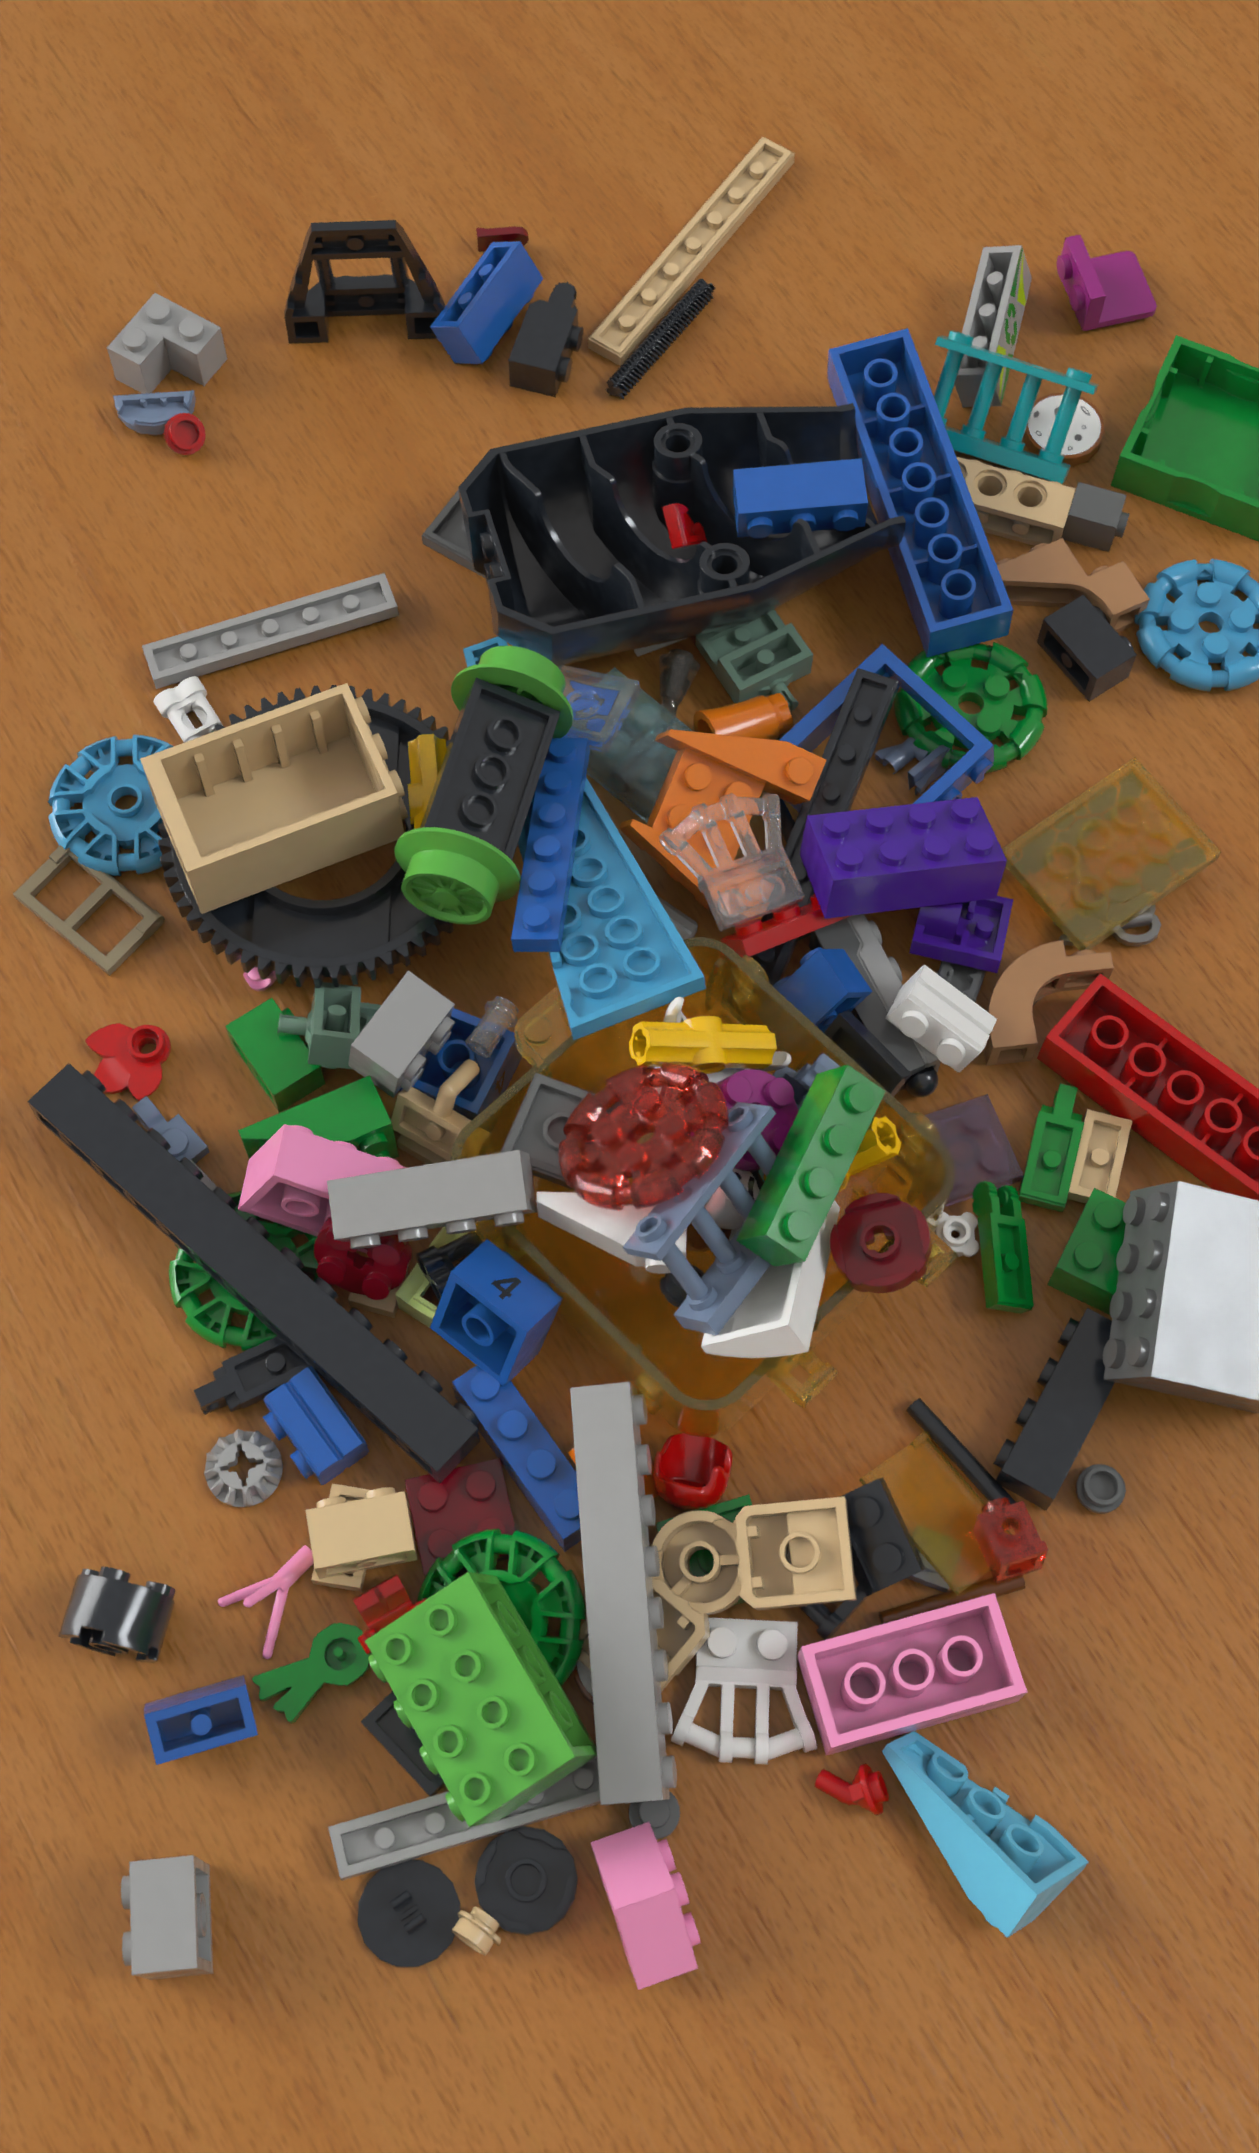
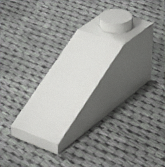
M537 1192L536 1202L539 1218L634 1266H643L648 1272L671 1273L662 1260L657 1261L629 1255L622 1248L635 1232L638 1223L648 1216L663 1197L662 1194ZM685 1230L675 1244L686 1258Z

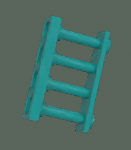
M950 330L948 337L938 336L935 345L948 349L934 393V399L953 450L1063 484L1066 481L1071 465L1062 463L1064 456L1061 455L1082 391L1092 395L1097 391L1098 384L1090 382L1092 374L1068 367L1067 373L1063 374L974 346L972 345L974 337ZM965 354L988 362L968 423L963 424L962 429L959 430L946 426L947 418L944 415ZM1007 367L1027 375L1006 437L1002 436L999 443L984 438L986 431L983 430L1002 369ZM1042 379L1064 385L1066 388L1046 448L1041 449L1039 455L1023 450L1025 443L1022 442Z

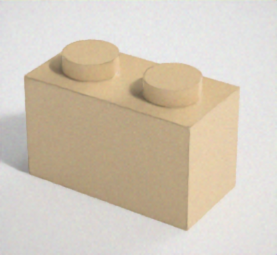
M392 1487L378 1488L367 1492L365 1499L346 1502L345 1497H331L318 1501L316 1503L317 1508L306 1510L314 1569L319 1579L417 1560L405 1491L395 1493V1488Z

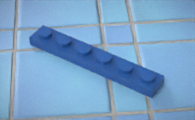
M552 738L535 790L511 936L514 952L561 951L590 754L588 738Z

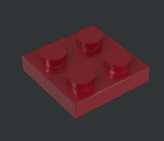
M500 1458L454 1468L441 1483L436 1481L430 1474L405 1479L424 1576H426L438 1557L444 1559L453 1551L452 1545L470 1534L497 1528L501 1530L502 1534L513 1535L514 1531H516ZM500 1554L497 1562L509 1559V1555Z

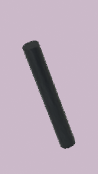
M921 1398L917 1399L907 1408L908 1414L1005 1519L1020 1507Z

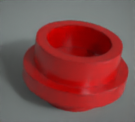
M179 413L171 417L166 423L164 438L168 447L175 453L191 455L203 446L206 432L202 422L196 416L189 413Z

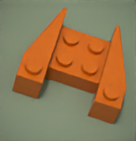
M673 729L658 734L655 741L676 750L675 757L647 824L645 825L631 819L621 822L619 830L642 851L645 850L676 882L679 881L690 891L704 908L739 924L753 919H762L776 883L734 865L733 861L762 791L794 805L808 802L813 795L826 759L787 741Z

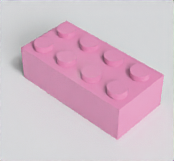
M995 1593L805 1645L800 1648L797 1656L826 1756L1015 1703L1027 1693Z

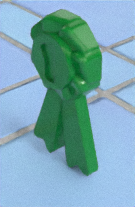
M344 1623L329 1625L314 1637L308 1658L252 1678L253 1682L260 1687L259 1699L267 1701L290 1689L274 1704L273 1709L279 1713H285L286 1719L293 1724L325 1683L336 1686H350L368 1672L370 1665L368 1656L372 1653L366 1654L358 1640V1637L363 1632L355 1625Z

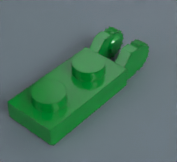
M979 1181V1184H976V1187L973 1188L972 1207L973 1212L978 1216L986 1308L1020 1314L1033 1310L1034 1302L1025 1219L1022 1218L1019 1191L1013 1186L1001 1185V1188L997 1190V1187L992 1182Z

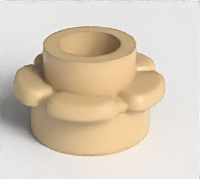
M475 1906L470 1913L464 1910L458 1912L460 1919L452 1929V1932L470 1948L486 1956L494 1943L496 1945L501 1943L500 1937L495 1934L499 1923L489 1914Z

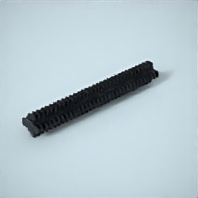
M703 279L696 281L691 289L670 310L668 315L662 319L656 328L644 339L642 344L636 348L606 382L609 387L606 388V391L610 396L615 395L620 399H624V396H627V393L633 389L632 386H636V383L645 376L644 373H647V370L651 369L650 367L653 366V363L655 364L656 360H659V357L668 350L667 347H670V344L677 340L676 338L679 337V334H682V331H685V328L694 321L693 318H696V315H699V312H702V309L711 302L710 299L714 298L712 293L715 290L712 283L707 284Z

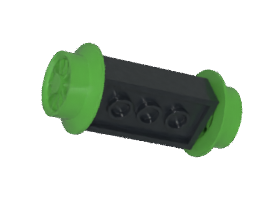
M517 646L493 647L482 654L477 665L463 669L453 680L451 696L460 713L420 828L403 833L398 838L394 849L397 862L406 872L401 886L403 895L414 907L439 920L464 925L484 922L490 917L494 903L510 899L518 892L521 876L517 866L512 861L551 740L552 738L564 737L569 732L574 718L572 707L563 695L566 685L563 673L552 661L537 652Z

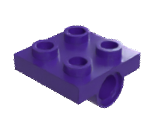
M996 896L994 899L920 907L909 953L998 973L1013 899Z

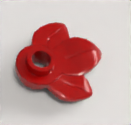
M116 1023L98 1029L85 1039L88 1047L103 1058L94 1073L106 1088L103 1094H115L129 1088L133 1097L140 1101L145 1096L152 1095L161 1084L163 1079L161 1065L168 1059L171 1052L170 1039L163 1029L154 1025H141L132 1029L124 1024ZM145 1045H156L154 1051L147 1054L141 1053Z

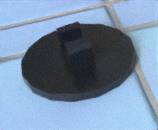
M422 1860L406 1861L380 1869L367 1882L358 1903V1926L364 1943L378 1959L396 1967H420L438 1959L452 1944L455 1937L452 1929L460 1919L458 1917L460 1900L453 1882L438 1867Z

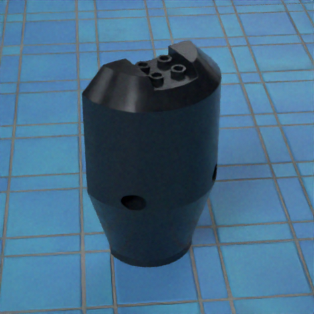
M853 403L826 407L681 408L492 448L458 487L473 567L475 571L485 575L488 585L493 632L512 646L526 648L543 655L557 667L747 625L878 551L897 547L903 539L906 521L904 516H899L878 524L868 499L865 527H856L849 531H839L836 529L811 531L808 522L799 518L793 523L790 533L772 534L765 538L737 536L733 502V469L859 459L855 424L856 408ZM678 503L688 508L689 510L686 513L694 524L699 522L702 525L707 542L703 541L696 546L672 549L662 507Z

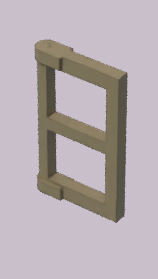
M61 845L13 894L20 903L109 976L145 940H148L161 927L165 919L110 874L78 863V857L70 851V848L68 847L65 850ZM72 860L101 883V885L65 921H62L34 897ZM114 894L143 917V919L105 956L78 934L76 930Z

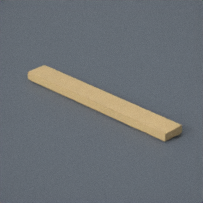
M762 136L588 338V348L621 366L793 165L795 153Z

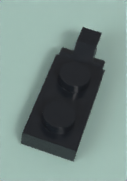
M276 1336L221 1362L223 1366L213 1372L216 1380L195 1389L194 1393L205 1415L227 1405L230 1412H233L241 1407L244 1409L263 1400L273 1390L289 1382L292 1377L311 1366Z

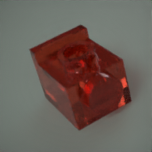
M998 1498L985 1504L981 1508L982 1514L977 1515L973 1532L995 1583L1042 1569L1048 1548L1045 1541H1041L1024 1501L1010 1504L1008 1498ZM1013 1528L1015 1535H1009L1004 1531Z

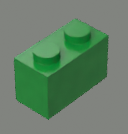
M270 998L225 1027L231 1044L280 1113L325 1085V1080L321 1069L323 1066L308 1064L309 1045H305L299 1035L277 1033L280 1013L294 1016V1014L288 1007L281 1011L273 998Z

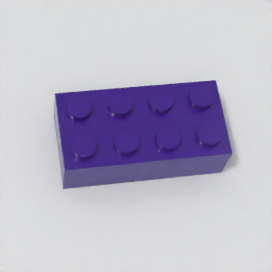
M978 797L808 815L799 853L825 919L994 899L997 896L1007 862Z

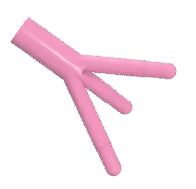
M306 1545L273 1577L237 1590L218 1600L220 1607H225L244 1600L243 1604L245 1607H251L277 1590L262 1653L265 1659L272 1657L289 1588L314 1564L312 1550Z

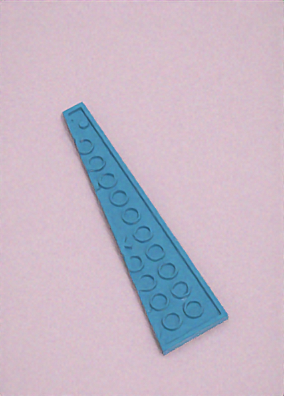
M497 636L464 648L463 652L467 667L477 665L482 654L488 649L497 646H508L507 642ZM587 777L561 951L548 952L573 1041L671 1003L676 997L684 998L706 989L705 977ZM535 792L518 841V848L523 863Z

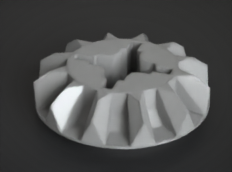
M237 1429L226 1437H219L217 1444L209 1453H206L204 1476L208 1487L217 1499L233 1507L257 1505L271 1496L280 1483L283 1472L281 1454L275 1443L258 1430L252 1432ZM240 1450L243 1451L249 1462H257L258 1464L255 1468L248 1470L247 1486H244L237 1472L228 1471L230 1467L237 1465Z

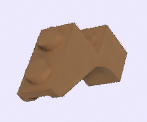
M1063 538L1049 544L1040 543L1030 549L1028 553L1013 559L1005 558L996 563L1011 605L1064 607L1084 595L1093 606L1099 607L1104 612L1107 622L1117 633L1137 625L1134 622L1135 615L1145 610L1150 600L1124 561L1110 567L1101 566L1087 576Z

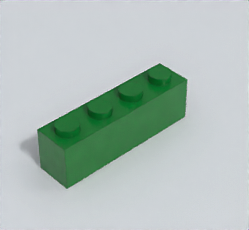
M844 1065L816 1075L736 1239L737 1242L774 1267L806 1261L886 1091L850 1065Z

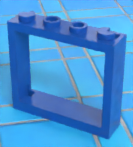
M881 644L857 668L898 680L899 686L969 749L958 762L913 804L961 799V792L971 782L976 784L981 782L985 778L984 774L994 765V745L885 645ZM857 668L779 741H787L809 752H812L832 733ZM789 803L795 810L800 812L803 803L796 805Z

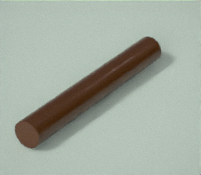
M1018 1569L879 1612L881 1624H885L995 1593L996 1597H1000L1025 1589V1581L1021 1571Z

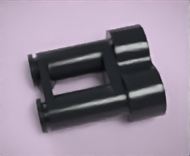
M478 1229L439 1248L433 1245L416 1254L418 1265L424 1276L428 1279L439 1301L450 1272L455 1268L452 1262L472 1253L485 1241Z

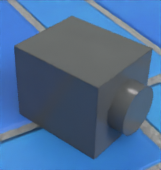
M1078 482L1063 531V540L1109 552L1114 536L1122 538L1126 528L1129 513L1122 512L1127 495Z

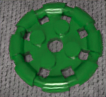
M993 642L992 646L978 643L927 657L925 651H921L907 664L917 676L989 741L998 737L1003 743L1001 747L993 744L994 765L986 773L1006 768L1007 762L1013 759L1021 760L1039 741L1044 731L1042 718L1047 715L1046 692L1037 674L1032 675L1027 669L1029 663L1013 650L996 642ZM972 659L988 662L987 670L971 667ZM940 665L945 667L942 676L935 669ZM1014 679L1019 687L1010 691L1009 682ZM900 687V691L894 700V712L902 735L916 739L913 744L919 749L929 751L928 755L940 745L950 748L943 757L941 766L946 770L948 766L952 767L967 753L954 750L952 747L968 748ZM971 701L976 703L981 711L976 714H967L960 709L959 704ZM1012 714L1025 717L1020 721L1011 719ZM932 722L937 731H926L924 727Z
M242 1191L228 1194L237 1205L234 1209L236 1213L245 1221L250 1216L255 1218L269 1232L270 1237L267 1240L279 1251L284 1246L290 1249L304 1264L301 1271L314 1274V1280L318 1277L316 1273L318 1263L314 1256V1244L317 1236L276 1222L272 1224L259 1221L260 1217L238 1210ZM298 1234H305L309 1241L296 1248L291 1238ZM178 1247L176 1258L171 1260L169 1265V1286L176 1308L183 1309L187 1315L185 1323L195 1333L221 1348H225L227 1344L241 1347L242 1352L276 1337L269 1328ZM210 1288L215 1299L202 1305L199 1300L200 1294ZM234 1313L248 1316L245 1328L231 1326Z
M498 1528L487 1529L470 1534L452 1545L453 1551L444 1559L438 1557L430 1567L420 1587L417 1601L424 1598L428 1599L458 1579L457 1573L463 1567L468 1572L497 1576L556 1679L562 1686L576 1667L585 1639L580 1638L581 1619H586V1607L582 1590L572 1570H565L558 1561L560 1554L541 1539L518 1530L514 1531L513 1535L502 1534ZM500 1554L509 1555L508 1570H496L497 1559ZM540 1572L550 1582L544 1590L537 1583L531 1581ZM548 1616L561 1618L560 1637L547 1636Z

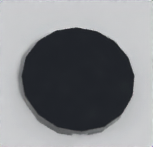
M523 1826L507 1831L501 1836L499 1835L487 1845L478 1860L474 1883L480 1906L484 1912L499 1923L500 1928L509 1933L528 1936L548 1931L564 1919L575 1900L578 1877L574 1859L562 1840L545 1829Z

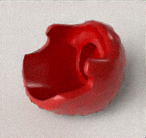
M678 1433L670 1436L655 1457L653 1479L659 1496L667 1503L681 1509L699 1510L713 1506L725 1493L731 1475L733 1454L730 1447L708 1436Z

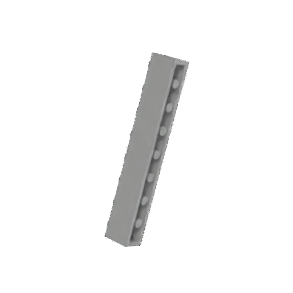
M630 1382L570 1388L600 1802L601 1805L666 1800L670 1799L669 1788H676L677 1771L674 1756H666L665 1734H672L673 1723L670 1703H662L660 1681H668V1662L665 1649L658 1650L656 1629L664 1628V1612L661 1597L654 1598L652 1577L660 1575V1563L657 1546H649L648 1526L655 1525L656 1514L653 1495H645L644 1475L651 1474L652 1469L649 1445L641 1444L640 1425L647 1424L646 1399L644 1394L637 1395V1388Z

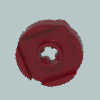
M875 1193L854 1200L844 1209L845 1214L839 1219L837 1226L834 1224L832 1228L830 1249L840 1274L850 1282L855 1290L872 1293L894 1292L905 1288L913 1281L919 1280L925 1275L927 1262L931 1255L932 1240L927 1221L918 1208L900 1201L898 1196L889 1193ZM878 1233H884L887 1240L895 1239L894 1244L889 1246L888 1251L884 1253H878L876 1250H869L867 1248V1245L875 1242L874 1235Z
M329 1217L322 1225L314 1244V1256L318 1263L316 1273L318 1277L328 1284H336L344 1290L366 1295L373 1300H383L389 1295L390 1290L398 1287L404 1280L411 1263L412 1249L408 1241L406 1245L404 1242H399L398 1235L396 1234L380 1237V1246L364 1248L367 1250L368 1257L360 1256L356 1253L358 1249H351L350 1242L334 1240L332 1219Z

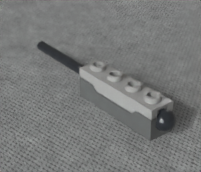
M775 798L767 804V807L787 843L795 822L783 799ZM864 914L850 916L811 932L809 943L811 951L820 947L823 949H844L873 991L851 1013L912 1073L899 1091L906 1089L908 1093L915 1097L931 1095L938 1086L937 1072L941 1061L885 1019L898 991L903 986L901 983L902 973L897 961L893 957L888 958L881 946L882 936L876 923L873 920L868 921Z

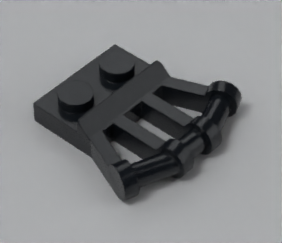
M884 1477L840 1496H845L847 1503L853 1571L859 1584L855 1589L856 1600L844 1601L833 1613L823 1603L799 1607L819 1627L816 1632L824 1640L829 1639L869 1595L926 1570Z

